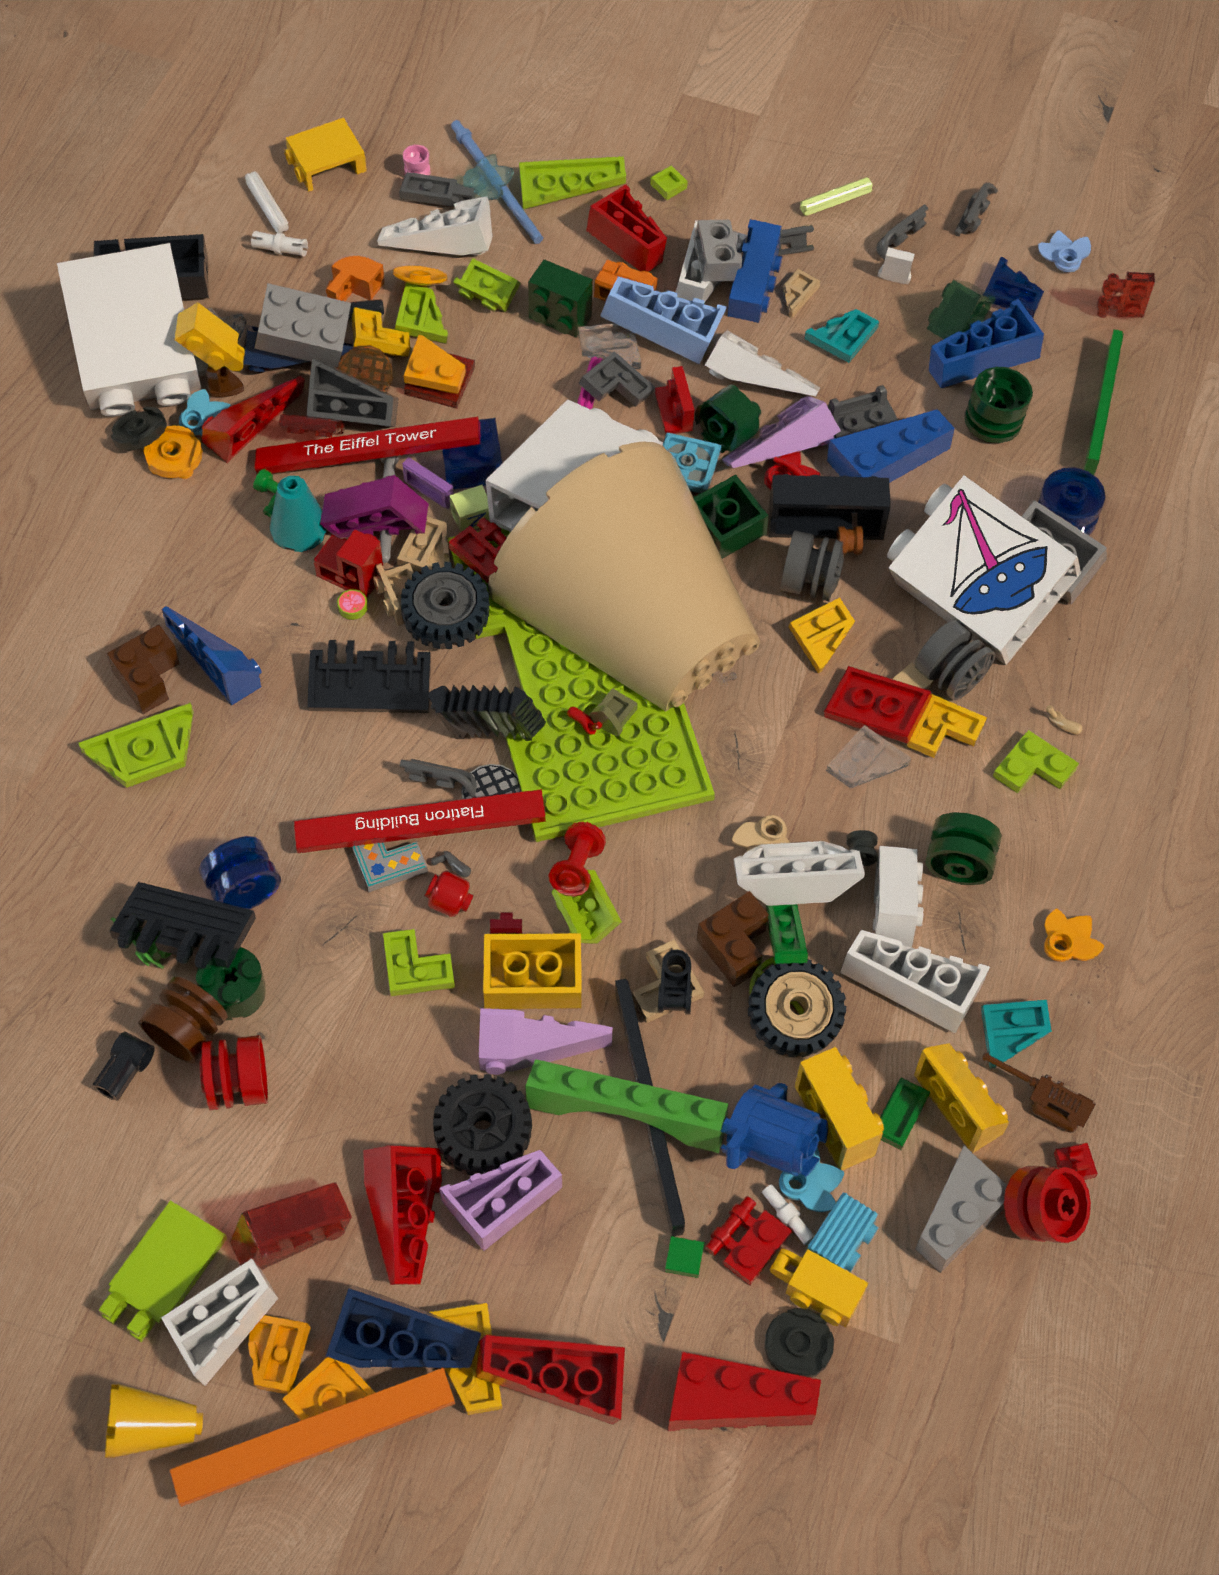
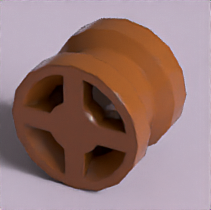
M844 526L837 527L836 540L844 541L843 555L847 552L862 555V527L855 526L853 529H846Z

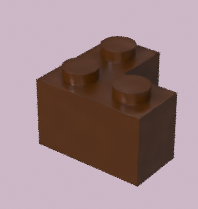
M159 624L107 653L112 672L142 714L169 700L164 681L160 675L180 663L175 645Z
M750 891L698 924L696 940L734 988L754 974L755 970L761 965L763 956L751 940L766 931L769 914Z

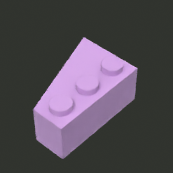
M538 1150L501 1164L499 1168L484 1174L477 1173L463 1182L452 1186L448 1184L439 1188L441 1202L480 1248L485 1251L562 1188V1174L543 1152Z

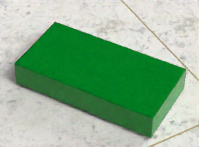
M902 1077L900 1078L880 1116L884 1126L881 1141L902 1150L930 1095V1091Z

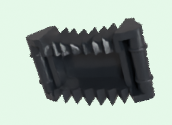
M453 685L451 691L446 686H440L431 690L428 694L432 702L431 709L435 711V714L456 739H464L467 733L472 738H474L476 733L480 738L482 732L488 737L492 731L497 738L500 732L505 738L510 732L514 739L519 734L523 740L532 741V738L546 723L541 711L534 705L532 698L516 686L511 693L506 686L502 692L495 685L491 691L485 685H483L481 691L474 685H472L470 691L464 685H462L460 691L455 685Z

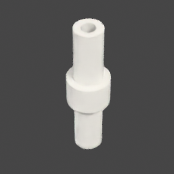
M772 1184L766 1187L762 1194L778 1212L776 1215L784 1225L789 1226L804 1245L809 1244L814 1235L799 1218L800 1212L792 1203L788 1204Z

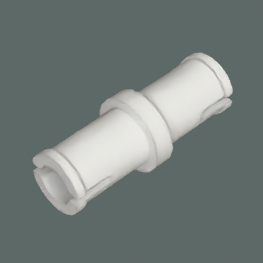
M254 231L252 234L253 237H256V239H251L252 248L271 250L279 255L289 253L305 257L307 251L303 250V248L308 249L307 239L285 237L284 233L274 235Z

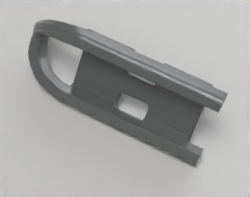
M984 183L980 190L970 198L954 232L956 236H960L961 233L966 234L968 231L974 233L982 221L978 216L979 214L982 215L990 204V201L987 199L988 195L998 192V189L992 183Z
M925 204L890 229L877 243L876 250L882 259L885 260L888 246L894 244L895 247L899 246L908 238L907 232L912 230L915 234L927 224L924 218L926 217L928 207Z
M813 225L781 230L778 256L814 250L813 245H807V233L814 232ZM790 243L791 248L781 249V244Z
M402 759L400 761V767L405 768V772L409 773L410 780L427 782V777L437 779V786L454 788L455 782H460L471 797L475 796L477 783L473 775L468 771L411 759V761Z

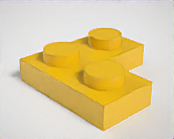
M354 307L352 314L354 347L384 352L391 356L400 355L408 357L410 351L408 332L383 328L381 312Z
M932 694V698L906 746L932 758H935L946 735L974 747L987 717Z

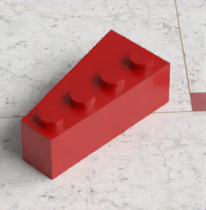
M485 1335L479 1341L476 1377L613 1425L620 1421L622 1417L625 1347Z
M682 1352L668 1431L694 1428L709 1430L717 1427L747 1428L748 1426L766 1425V1427L812 1425L817 1412L821 1380Z

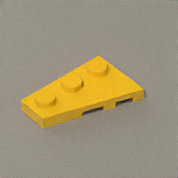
M487 1303L429 1312L481 1332L480 1340L485 1335H492ZM478 1346L470 1368H444L467 1415L503 1409L499 1385L476 1377Z

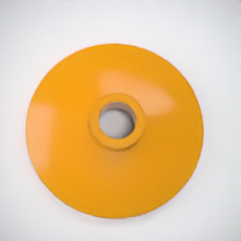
M399 266L393 269V275L398 279L426 288L427 286L447 281L448 276L441 270L424 266Z

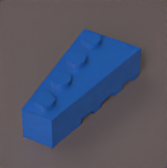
M1017 299L1011 302L1010 307L1004 311L1000 308L992 313L991 318L983 322L978 320L971 324L969 330L965 332L958 331L932 345L928 371L939 387L944 388L977 378L978 374L988 368H1010L1040 358L1044 333L1020 300Z
M936 409L832 439L829 443L827 462L839 476H876L879 478H889L890 483L949 450L955 428Z

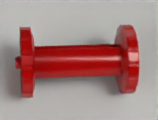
M588 822L573 823L568 827L564 839L566 845L571 850L568 860L556 862L551 867L548 875L552 887L566 896H580L588 890L591 877L584 865L587 858L596 857L601 854L606 845V837L602 830Z

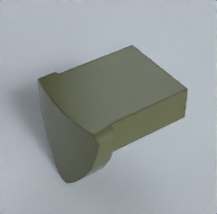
M612 688L601 703L589 714V717L594 724L598 721L601 722V729L619 736L623 731L622 727L636 712L637 703Z

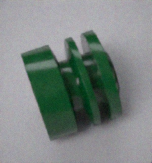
M992 367L978 374L965 411V424L969 431L977 438L991 443L1011 441L1018 436L1033 397L1032 386L1028 379L1020 372L1008 367Z

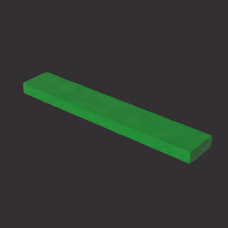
M1113 329L1107 349L1083 475L1088 477L1095 475L1100 460L1124 336L1123 331Z

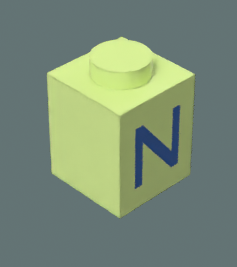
M482 485L450 495L451 514L460 533L469 526L478 529L477 523L482 518H486L490 522L488 498Z

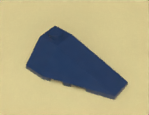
M246 325L245 356L243 362L245 365H248L249 370L265 372V368L272 369L311 362L254 349L258 327ZM344 342L341 356L350 355L358 351L359 347H354L353 344Z

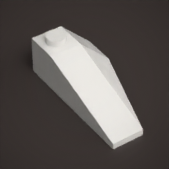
M488 196L455 203V209L440 213L439 209L431 211L430 215L420 221L416 218H410L383 227L377 240L378 245L462 256L468 254L474 256L481 255L488 251L492 240Z

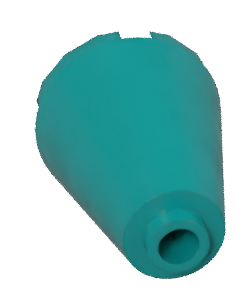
M287 476L277 486L270 521L272 538L279 547L283 549L285 547L291 548L295 552H304L315 548L322 543L327 531L320 524L322 508L304 479L299 476Z

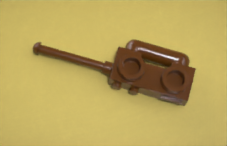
M988 1052L982 1055L984 1062L986 1060L1035 1088L1030 1097V1100L1034 1101L1031 1110L1035 1115L1070 1133L1075 1132L1078 1126L1084 1128L1096 1105L1093 1100L1064 1087V1083L1059 1080L1058 1082L1051 1080L1052 1076L1048 1074L1046 1076L1042 1075L1040 1080L1036 1077L1032 1078L992 1057ZM1050 1102L1069 1112L1068 1117L1048 1107V1103Z

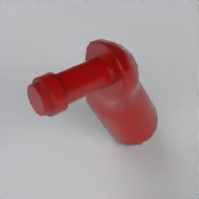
M575 706L568 709L567 716L580 723L587 734H595L597 730L602 728L601 722L598 721L594 724L588 714Z

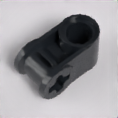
M671 950L663 957L661 984H659L658 1013L670 1010L684 1011L685 1015H690L692 986L690 985L691 958L682 950ZM672 965H680L684 971L673 973L668 968Z

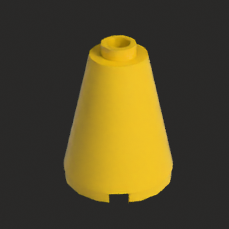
M111 1384L105 1458H114L194 1442L195 1435L202 1434L203 1413H197V1405L121 1384Z

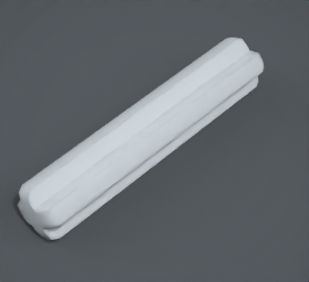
M255 171L250 174L247 173L245 176L246 184L277 233L287 231L289 228L288 221L259 174Z

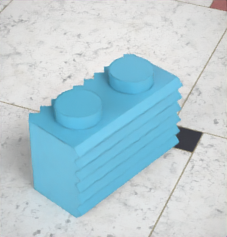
M843 1192L807 1249L851 1272L861 1257V1254L857 1252L863 1242L869 1245L879 1228L874 1225L878 1214Z

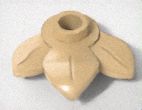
M775 815L765 816L758 823L745 822L735 831L732 837V843L747 848L746 852L763 844L790 842L786 838L787 827L784 821ZM772 828L776 834L770 835L766 832V829Z

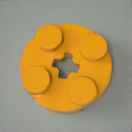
M176 425L167 426L164 433L157 440L144 447V455L150 472L165 478L187 479L191 477L193 470L199 466L203 455L201 443L195 437L194 432L186 427ZM173 448L178 449V454L169 455L167 453L172 452Z

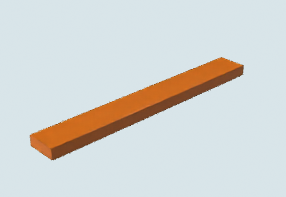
M444 1368L170 1469L179 1505L181 1507L454 1405L455 1400Z

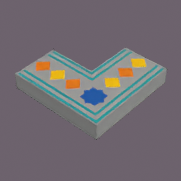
M417 841L387 851L384 843L351 847L368 892L428 872Z

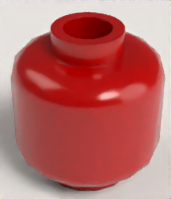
M443 871L440 875L434 874L424 897L428 898V906L431 909L448 917H455L460 910L467 911L474 895L468 893L470 883L467 879L452 872Z

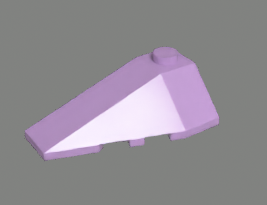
M805 396L777 415L780 421L762 427L759 430L760 437L747 440L722 460L725 465L737 468L818 445L824 446L830 443V440L835 438L834 435L841 430L824 401Z
M480 1008L479 1065L480 1070H484L489 1074L500 1075L504 1074L505 1071L513 1072L533 1067L535 1059L552 1062L612 1046L613 1027L581 1021H571L567 1025H563L555 1021L552 1016L543 1015L540 1020L524 1018V1011Z

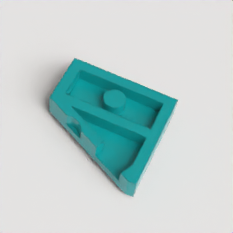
M854 309L845 313L842 317H835L826 321V326L815 331L813 328L808 329L805 332V340L850 363L878 329L879 321L858 309Z

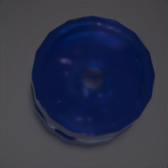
M1076 467L1062 468L1052 472L1045 479L1038 503L1087 535H1090L1096 528L1106 495L1102 483L1090 472Z
M251 836L232 839L219 845L202 860L198 869L206 888L211 890L210 893L214 901L246 909H252L269 899L281 883L280 874L274 863L269 860L268 852L260 839Z

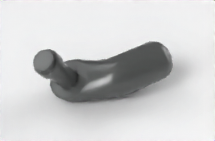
M444 851V855L431 859V863L434 866L447 860L452 871L463 878H467L471 874L470 867L449 851Z

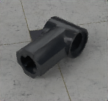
M126 1031L122 1032L112 1046L111 1058L92 1084L94 1089L103 1096L118 1101L136 1073L142 1072L147 1068L153 1058L155 1047Z

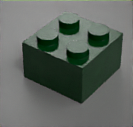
M543 259L528 281L529 318L539 324L547 325L563 334L577 338L592 317L593 279Z
M736 474L693 497L722 559L767 534L769 515Z

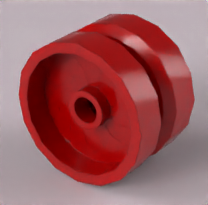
M1026 1166L1018 1169L1010 1178L1005 1190L1004 1209L1006 1220L1011 1230L1020 1239L1037 1242L1070 1243L1077 1240L1086 1229L1090 1219L1091 1200L1089 1189L1083 1177L1075 1169L1058 1166L1048 1168L1043 1166Z

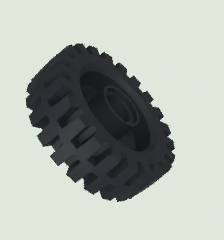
M478 1074L470 1075V1080L466 1081L465 1078L458 1080L457 1086H449L446 1095L442 1094L439 1098L438 1106L435 1107L434 1137L437 1147L440 1149L441 1154L444 1155V1159L449 1164H454L456 1170L460 1172L466 1170L467 1175H475V1173L484 1174L499 1168L501 1164L522 1157L524 1150L527 1151L532 1132L530 1107L528 1102L525 1101L523 1093L517 1091L513 1083H505L504 1078L497 1076V1079H492L491 1074H484V1078H478ZM481 1120L491 1123V1126L485 1130H479L474 1125Z

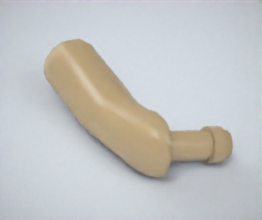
M1051 705L1046 707V711L1050 714V721L1060 729L1075 735H1079L1082 732L1083 728L1080 723L1066 719L1059 711H1055Z

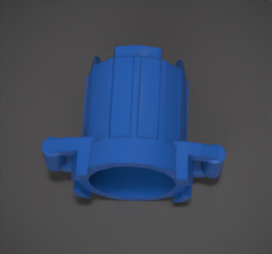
M778 1083L770 1090L754 1085L742 1095L732 1113L731 1119L726 1118L723 1122L721 1132L727 1134V1146L723 1144L721 1150L723 1153H726V1166L736 1169L749 1157L794 1176L799 1174L808 1176L820 1160V1158L813 1155L819 1141L826 1143L828 1121L820 1118L821 1115L819 1113L788 1102V1087L784 1083Z

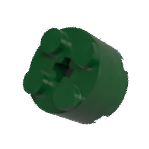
M731 384L721 389L696 408L695 422L696 425L700 423L703 429L700 435L704 441L720 444L721 453L725 451L732 452L758 432L761 409L756 402L750 401L737 386Z
M240 947L230 967L225 968L216 965L214 960L215 952L206 968L197 969V986L204 989L221 1004L228 1016L226 1020L251 1016L262 1005L266 992L265 980L258 959L252 952Z

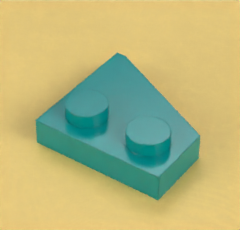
M1047 1000L988 1004L981 1007L987 1052L1002 1062L1009 1060L1052 1031ZM989 1062V1069L997 1067Z

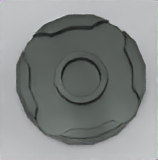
M144 407L143 412L137 413L134 410L119 418L112 428L113 434L111 438L115 446L120 450L130 451L143 448L157 440L167 427L162 411L154 407Z
M800 1308L787 1310V1312L775 1317L766 1331L764 1348L768 1361L776 1371L810 1378L815 1377L827 1367L833 1355L834 1337L832 1331L826 1325V1321L811 1310Z

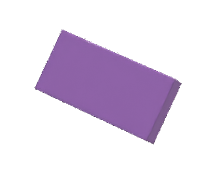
M408 457L402 463L404 482L445 509H449L450 495L454 494L453 486Z

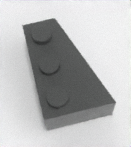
M312 359L307 416L396 426L398 397L325 362Z

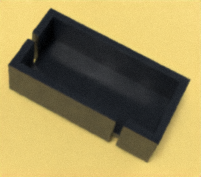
M204 234L124 239L126 251L170 243L182 300L209 298L208 253ZM119 239L94 241L93 257L122 252Z
M773 475L768 508L769 537L792 538L793 532L796 530L813 534L814 538L824 539V537L836 539L837 527L844 526L846 529H852L853 512L857 513V526L862 527L863 540H884L891 507L889 478H879L876 476Z

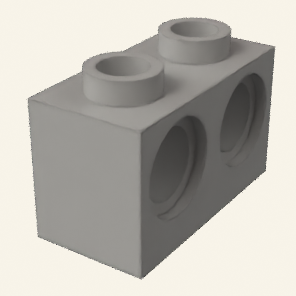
M698 220L693 239L702 282L734 281L737 270L741 269L742 256L741 253H737V233L732 230L731 221Z

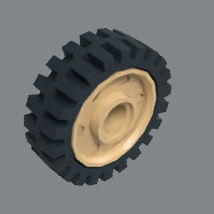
M808 960L807 963L772 965L758 978L751 990L748 1000V1017L751 1019V1028L755 1029L756 1037L759 1041L762 1039L765 1042L764 1046L768 1049L773 1048L777 1054H787L789 1057L794 1058L815 1054L835 1039L844 1024L847 1006L844 1005L846 1000L845 994L841 993L840 990L842 986L839 981L833 979L834 974L830 970L826 972L823 970V965L819 963L816 965L812 964V960ZM797 1001L802 1004L804 1014L797 1015L793 1013L790 1009V1002Z

